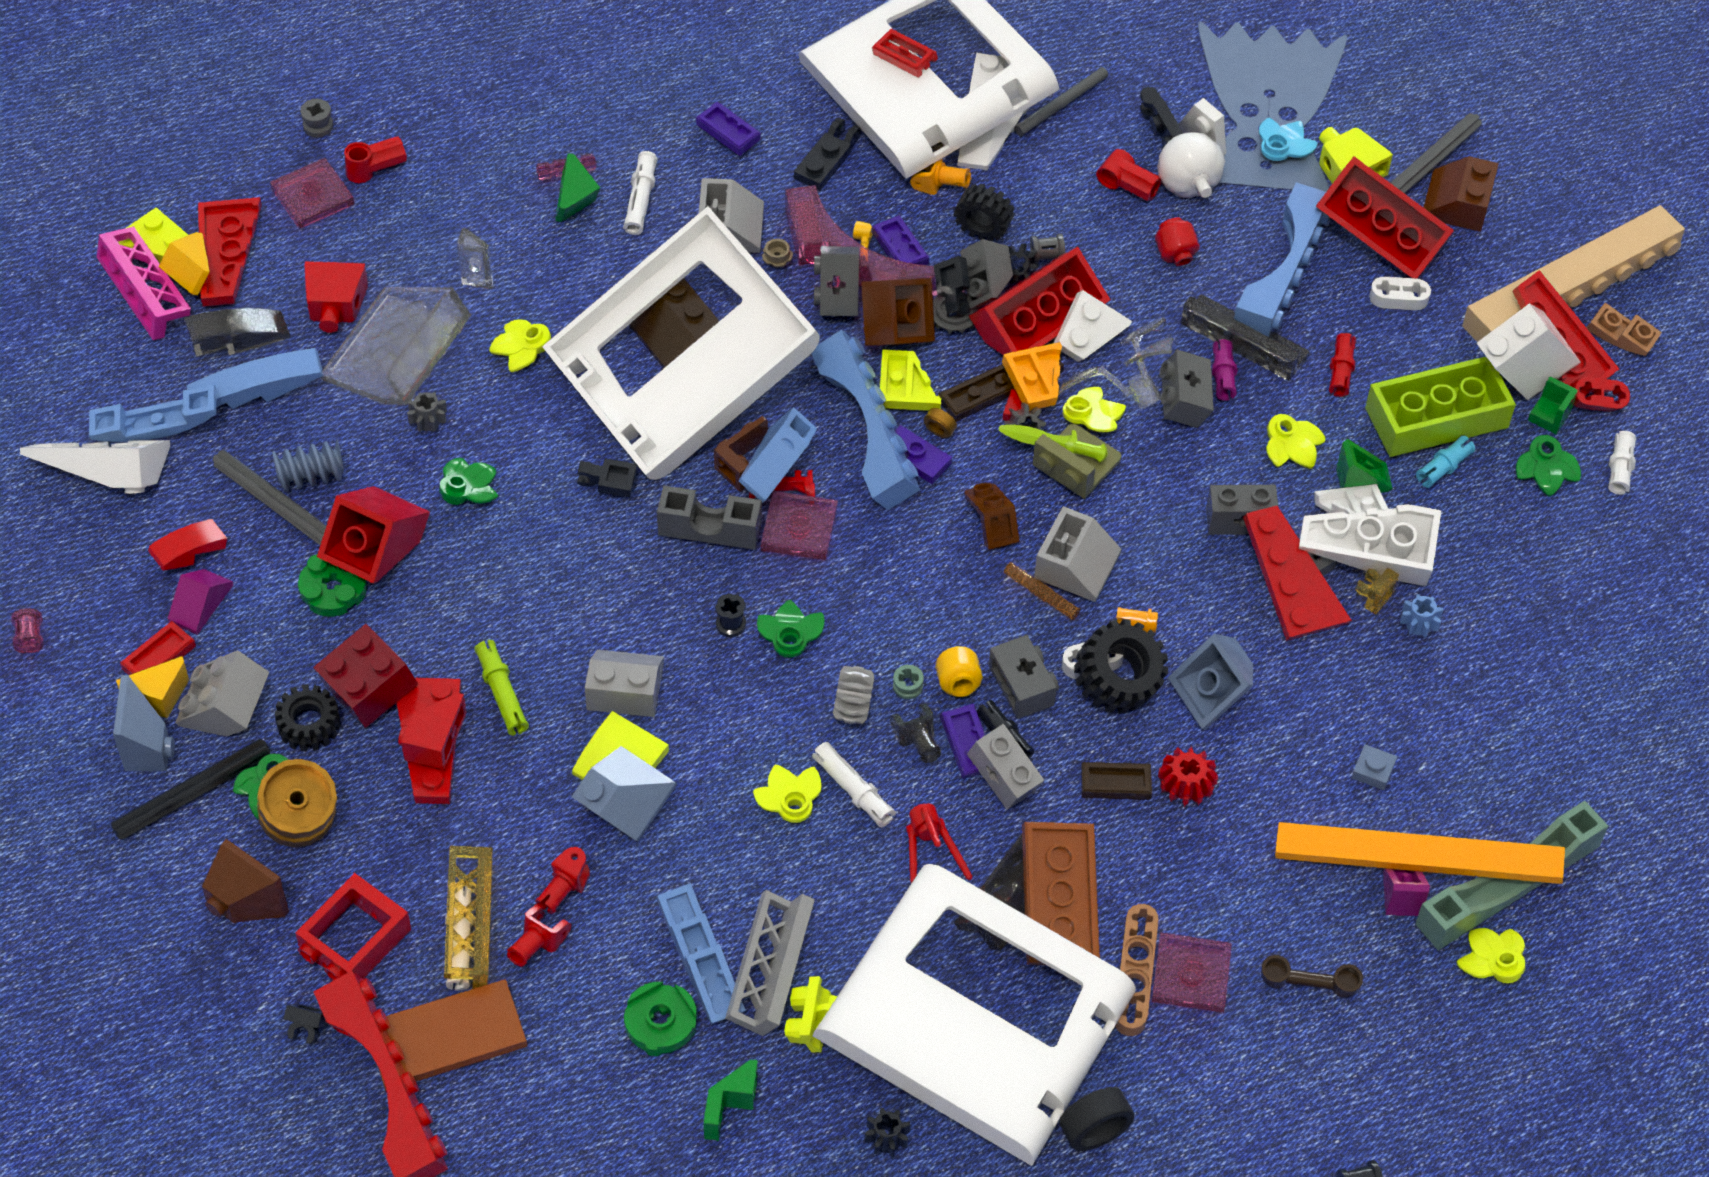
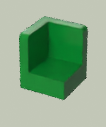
M1549 377L1545 383L1542 396L1529 414L1528 421L1557 435L1571 414L1578 390L1553 377Z

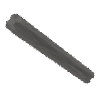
M1471 113L1466 115L1397 176L1391 184L1403 193H1407L1481 127L1480 116Z
M220 450L218 454L214 455L212 459L214 467L316 543L321 544L327 525L227 451Z

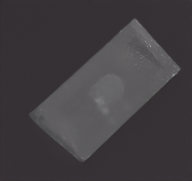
M462 228L457 241L462 284L492 289L493 278L489 245L470 230Z

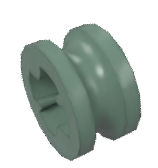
M903 665L897 668L893 676V690L895 694L903 699L918 697L923 691L924 675L922 671L914 665ZM910 678L913 685L906 686L904 679Z

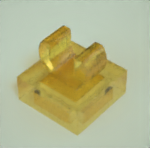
M1389 568L1381 576L1376 570H1367L1365 579L1372 584H1366L1359 580L1355 589L1358 594L1367 597L1365 609L1375 615L1394 594L1399 574Z

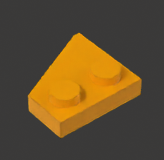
M1060 342L1011 352L1003 356L1002 364L1021 402L1028 404L1029 411L1035 407L1044 408L1056 405L1059 391L1058 379L1060 376L1059 359L1062 349Z

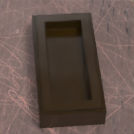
M1082 762L1081 798L1151 800V764Z

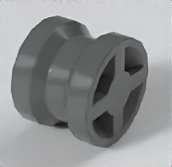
M311 99L303 103L300 113L304 132L311 137L320 138L328 135L333 129L329 103L322 99Z

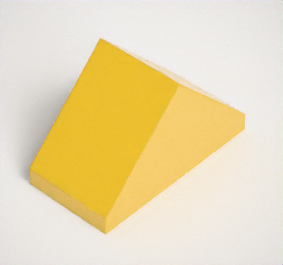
M199 232L171 242L158 266L188 292L197 296L210 272L203 234Z
M182 656L129 675L158 715L164 718L169 717L189 682ZM120 679L116 680L118 689L120 686Z

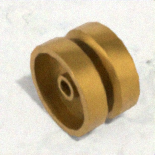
M303 759L285 760L272 767L261 780L258 791L257 811L259 823L266 835L281 845L293 848L309 846L322 839L332 827L336 813V788L329 773L315 762ZM298 801L301 803L300 805H295L292 802Z

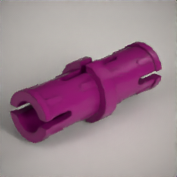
M1221 339L1219 340L1220 350L1217 341L1212 346L1214 353L1212 375L1216 379L1217 398L1227 401L1230 400L1229 390L1232 399L1237 394L1235 386L1237 365L1233 361L1232 342Z

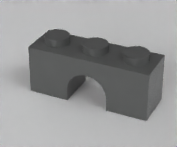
M663 485L657 509L658 535L756 550L762 524V500L729 495L726 507L715 509L701 504L697 500L696 490Z

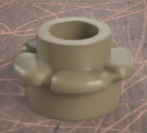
M772 239L766 243L763 249V261L767 265L776 268L784 267L786 262H790L793 258V252L790 250L789 244L783 239Z

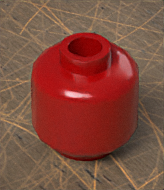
M1180 217L1171 218L1161 223L1159 230L1155 234V242L1162 260L1167 263H1175L1176 266H1183L1193 261V256L1200 248L1193 225L1188 221L1182 220Z

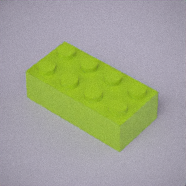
M1485 356L1371 384L1365 409L1389 457L1457 441L1460 436L1470 438L1509 428L1516 404L1500 373Z

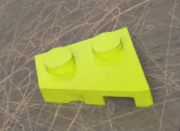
M882 349L880 389L886 398V401L883 403L884 407L929 411L931 408L941 409V398L939 395L936 396L930 386L931 380L927 373L921 369L920 361L915 352Z

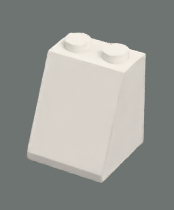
M1530 303L1477 342V345L1494 368L1528 401L1544 390L1545 383L1549 377L1559 379L1581 363L1545 312Z

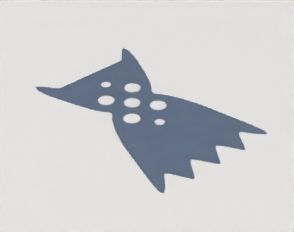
M1199 21L1200 39L1213 86L1226 112L1237 125L1236 129L1225 137V164L1219 183L1293 190L1297 182L1327 192L1329 186L1313 153L1302 158L1288 157L1281 161L1270 160L1261 152L1263 140L1259 135L1258 127L1267 118L1273 119L1279 126L1301 121L1303 126H1305L1310 121L1326 97L1344 52L1347 35L1339 37L1327 48H1324L1312 31L1306 29L1295 42L1288 44L1275 26L1272 25L1259 39L1253 41L1242 26L1235 22L1223 37L1218 38L1204 23ZM1272 90L1275 92V96L1268 98L1264 95V91ZM1244 104H1254L1259 112L1254 117H1246L1241 114L1240 107ZM1284 107L1293 108L1297 112V118L1292 121L1283 120L1278 114L1279 110ZM1242 138H1252L1257 143V147L1253 151H1243L1238 147V141ZM1269 161L1272 167L1270 169H1263L1260 163Z

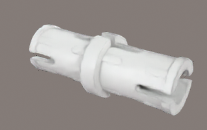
M1620 431L1619 434L1616 433L1614 453L1609 459L1611 476L1608 485L1609 490L1614 494H1625V491L1629 492L1631 472L1636 465L1634 457L1636 435L1630 431Z

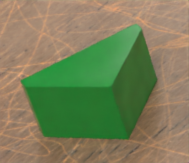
M571 153L567 154L563 166L555 217L557 222L566 220L595 202L600 190L599 185L577 157Z
M1349 439L1343 441L1336 468L1340 488L1377 484L1381 493L1389 492L1393 489L1386 462Z

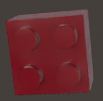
M367 624L363 625L313 667L325 687L364 728L368 727L418 685L407 664Z

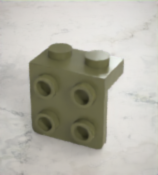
M1077 424L1068 425L1060 436L1071 435V431L1075 430L1077 441L1093 445L1105 444L1108 455L1103 462L1098 463L1094 458L1073 454L1042 434L1035 441L1033 466L1083 499L1121 462L1122 455L1119 451Z

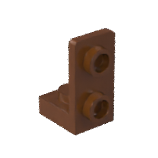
M761 416L754 422H748L741 431L729 439L722 440L714 449V469L739 492L746 489L739 482V479L749 464L743 455L758 446L768 431V420L764 416Z
M979 483L972 489L964 491L967 501L980 514L984 545L988 550L1020 542L1015 506L996 484Z

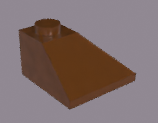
M225 839L202 885L207 909L215 916L220 918L223 915L233 923L285 917L289 913L281 878L228 839Z

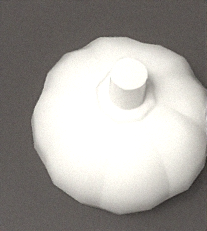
M1183 133L1172 138L1164 146L1159 155L1158 175L1165 188L1177 197L1192 198L1202 196L1206 198L1212 194V188L1218 185L1222 178L1225 158L1221 147L1205 133Z

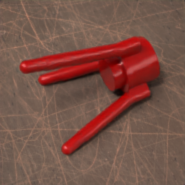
M929 803L914 807L909 813L911 824L906 826L909 837L910 882L912 883L917 876V837L919 836L924 841L933 840L934 846L940 847L939 834L942 836L965 878L971 880L973 876L948 833L944 820L939 818L936 807Z

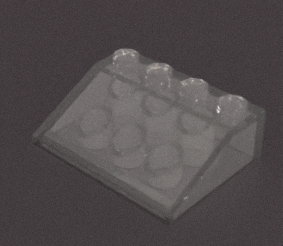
M384 287L322 370L324 376L320 378L323 381L381 404L407 405L408 400L414 398L416 391L424 380L430 376L432 369L440 358L446 354L448 347L455 337L461 333L471 314L454 288Z

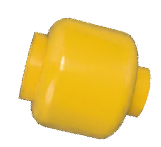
M963 646L951 647L943 651L937 658L935 668L940 687L946 694L957 697L968 696L981 685L983 675L978 656L972 649Z

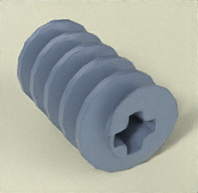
M336 439L333 450L327 441L323 442L321 452L317 450L314 444H310L308 454H305L301 446H298L295 457H292L288 449H284L282 459H279L276 453L272 451L278 482L285 491H289L291 481H294L298 489H301L304 478L308 480L311 486L316 485L317 476H320L324 484H327L330 473H333L337 481L342 480L344 467L338 439Z

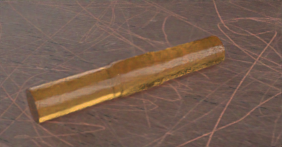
M1012 562L1005 567L1004 573L1028 589L1032 594L1050 604L1071 620L1077 618L1080 609L1054 592L1053 589L1035 579Z

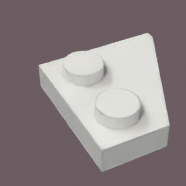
M1203 98L1190 109L1180 121L1179 126L1184 133H1205L1221 147L1223 155H1225L1224 115Z
M1082 290L1076 294L1054 343L1060 342L1062 345L1061 352L1079 362L1129 327L1132 321Z
M1377 484L1314 491L1315 505L1328 513L1345 512L1349 514L1365 512L1366 509L1377 508V510L1388 509Z

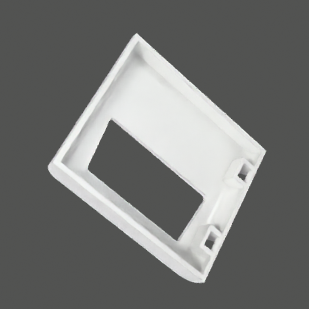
M890 0L800 51V63L907 179L1059 90L1056 76L1048 63L986 0L948 1L1010 65L964 98H958L930 68L927 70L922 69V75L918 78L873 55L872 46L892 29L888 23L936 0ZM889 40V42L897 45L898 47L900 46L899 44ZM909 50L910 53L918 56L916 53ZM1018 96L1023 99V101L1012 106L1011 100ZM942 142L944 147L933 152L931 147Z
M707 206L542 347L649 479L657 480L675 470L806 359L817 347L820 336ZM705 264L742 298L741 304L636 393L628 397L602 357L600 349L698 265ZM587 369V371L584 374L577 378V374ZM641 435V437L633 444L629 442L630 440Z
M926 864L921 868L814 1031L813 1037L1032 1166L1129 1004L1136 988L1133 981L1116 967L950 871L937 865ZM946 910H953L1081 985L1082 990L1055 1047L1046 1045L906 962L905 959ZM1094 1015L1106 1022L1103 1029L1092 1020ZM1041 1103L1054 1110L1050 1118L1038 1108Z

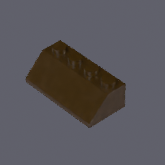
M683 278L632 321L629 326L664 369L715 326L719 320L685 278Z

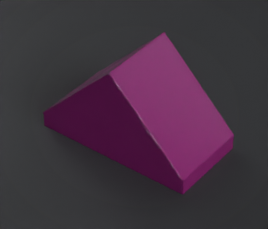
M205 569L181 574L168 615V622L173 621L180 628L198 635L232 588L233 581Z
M1383 868L1385 915H1419L1422 903L1426 902L1430 885L1421 871Z

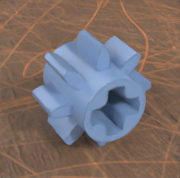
M1417 594L1413 602L1404 601L1400 623L1406 624L1410 635H1423L1425 638L1431 629L1434 631L1439 630L1443 608L1437 607L1434 597L1430 598Z

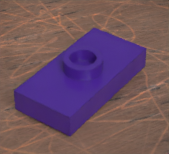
M718 101L696 117L697 126L738 156H741L761 140V133Z
M900 215L872 226V234L901 275L929 265V256Z
M902 425L895 430L907 447L905 452L906 458L915 466L918 476L930 484H933L952 464L951 456Z
M974 704L942 712L940 719L962 779L980 775L981 773L967 755L975 742L985 736Z

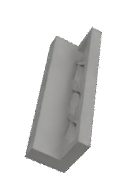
M768 890L761 894L725 1019L761 1036H764L780 1025L815 899L801 894L790 902ZM769 904L784 911L781 923L774 926L767 913ZM768 934L774 949L772 954L764 957L758 941L761 936ZM759 965L765 981L762 986L755 988L749 972L752 967ZM750 997L756 1009L754 1019L738 1012L742 999Z

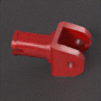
M567 848L551 863L552 876L554 878L535 900L536 903L544 906L545 909L548 907L547 912L550 914L556 912V909L570 891L576 890L582 893L590 877V870L588 865H586V855L581 848Z
M539 903L535 904L525 913L523 935L507 949L508 958L515 965L522 967L539 948H543L548 952H555L568 936L571 930V923L563 919L552 929L540 922L545 914L543 912L545 907Z

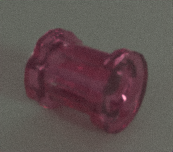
M24 608L12 614L11 622L15 626L13 648L17 652L35 653L43 648V637L40 635V625L42 624L43 616L38 610Z

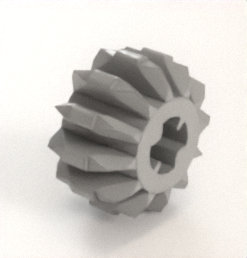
M844 666L841 669L833 710L836 720L844 721V723L863 724L867 720L875 677L871 670L859 666Z

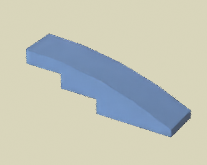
M315 348L249 361L216 372L186 386L188 390L214 384L216 386V407L227 403L234 409L260 396L266 402H269L324 375L318 351Z
M691 883L657 895L656 899L671 937L711 1025L725 1020L735 982L721 946L716 943L707 917L701 911ZM741 1000L738 1012L744 1013L746 1010Z

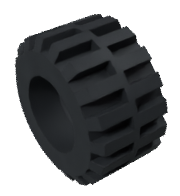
M1123 619L1120 624L1117 620L1110 621L1106 626L1102 625L1081 646L1082 648L1078 651L1075 658L1078 662L1074 665V673H1079L1080 675L1075 680L1077 686L1083 685L1085 689L1082 692L1085 698L1090 696L1094 699L1092 704L1098 708L1102 704L1105 706V711L1110 713L1117 708L1118 714L1126 713L1129 709L1134 711L1142 704H1145L1162 687L1165 682L1163 678L1168 673V667L1163 665L1168 661L1167 654L1161 653L1164 645L1161 640L1158 642L1154 640L1153 637L1156 634L1151 629L1146 632L1143 630L1144 625L1139 622L1132 626L1131 620ZM1108 653L1124 655L1123 657L1128 660L1134 670V680L1123 679L1112 671L1108 663Z

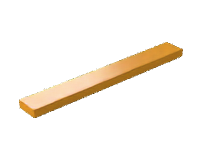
M1283 822L1278 824L1275 859L1563 884L1565 847Z

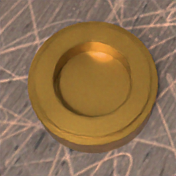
M931 408L924 417V424L927 429L941 438H949L957 428V423L953 417L939 408Z

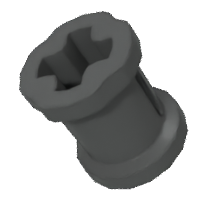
M1058 233L1056 237L1048 238L1031 236L1030 253L1036 250L1038 252L1033 256L1034 262L1039 263V260L1056 259L1064 254L1065 242L1063 234Z

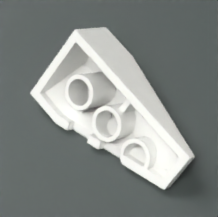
M976 53L969 93L1007 68L1010 64L1002 56ZM1018 96L1011 100L1012 106L1023 101V99ZM1029 108L960 147L957 166L988 170L1003 148L1004 141L1011 132H1014V127Z
M131 440L128 443L112 444L111 447L109 446V441L82 444V447H79V443L76 442L34 444L21 447L20 455L111 488H124L125 493L145 492V487L157 484L170 449V440Z
M1407 504L1398 505L1394 509L1377 510V508L1366 509L1365 512L1346 514L1345 512L1304 516L1298 549L1391 580L1426 586L1433 571L1441 510Z

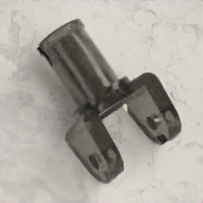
M926 703L918 706L920 717L904 723L898 713L890 715L892 730L901 746L905 747L913 744L924 763L934 762L940 757L941 748L933 738V712Z

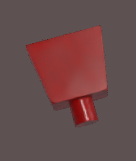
M305 261L306 298L310 319L320 321L319 328L328 333L337 331L339 322L355 321L368 288L365 263Z

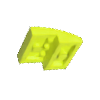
M612 711L583 750L572 769V774L583 780L591 767L620 746L656 768L669 752V744Z

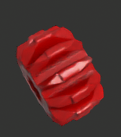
M1191 746L1184 753L1177 747L1173 756L1166 754L1162 766L1159 768L1158 777L1161 781V791L1170 792L1169 798L1171 802L1180 798L1184 807L1189 803V800H1193L1199 806L1203 801V797L1210 798L1213 794L1214 786L1218 781V775L1215 772V760H1206V751L1196 754Z

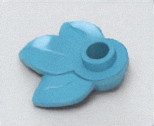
M1267 118L1259 127V135L1263 140L1261 152L1266 158L1273 161H1281L1288 157H1306L1315 151L1318 144L1314 140L1304 139V128L1301 121L1279 126L1273 119Z

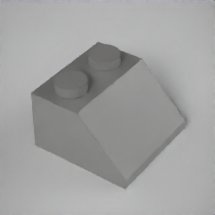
M597 649L590 659L585 684L587 710L609 713L613 711L619 714L655 717L664 656Z

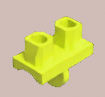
M820 976L809 977L808 986L792 988L791 1006L794 1011H803V1017L786 1020L784 1030L785 1036L791 1043L806 1044L811 1053L822 1052L823 1042L813 1037V1033L837 998V996L832 995L829 990L821 986L822 979Z

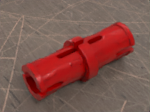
M1341 333L1336 336L1334 358L1332 357L1330 360L1332 375L1329 392L1331 394L1334 392V396L1338 397L1349 394L1351 373L1355 370L1356 365L1353 359L1356 337H1351L1352 334Z

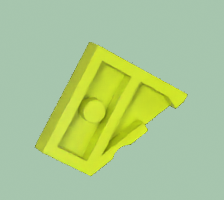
M154 208L126 227H135L159 262H161L171 242L188 236L186 232L158 208ZM131 239L118 241L119 245L129 248L134 246Z

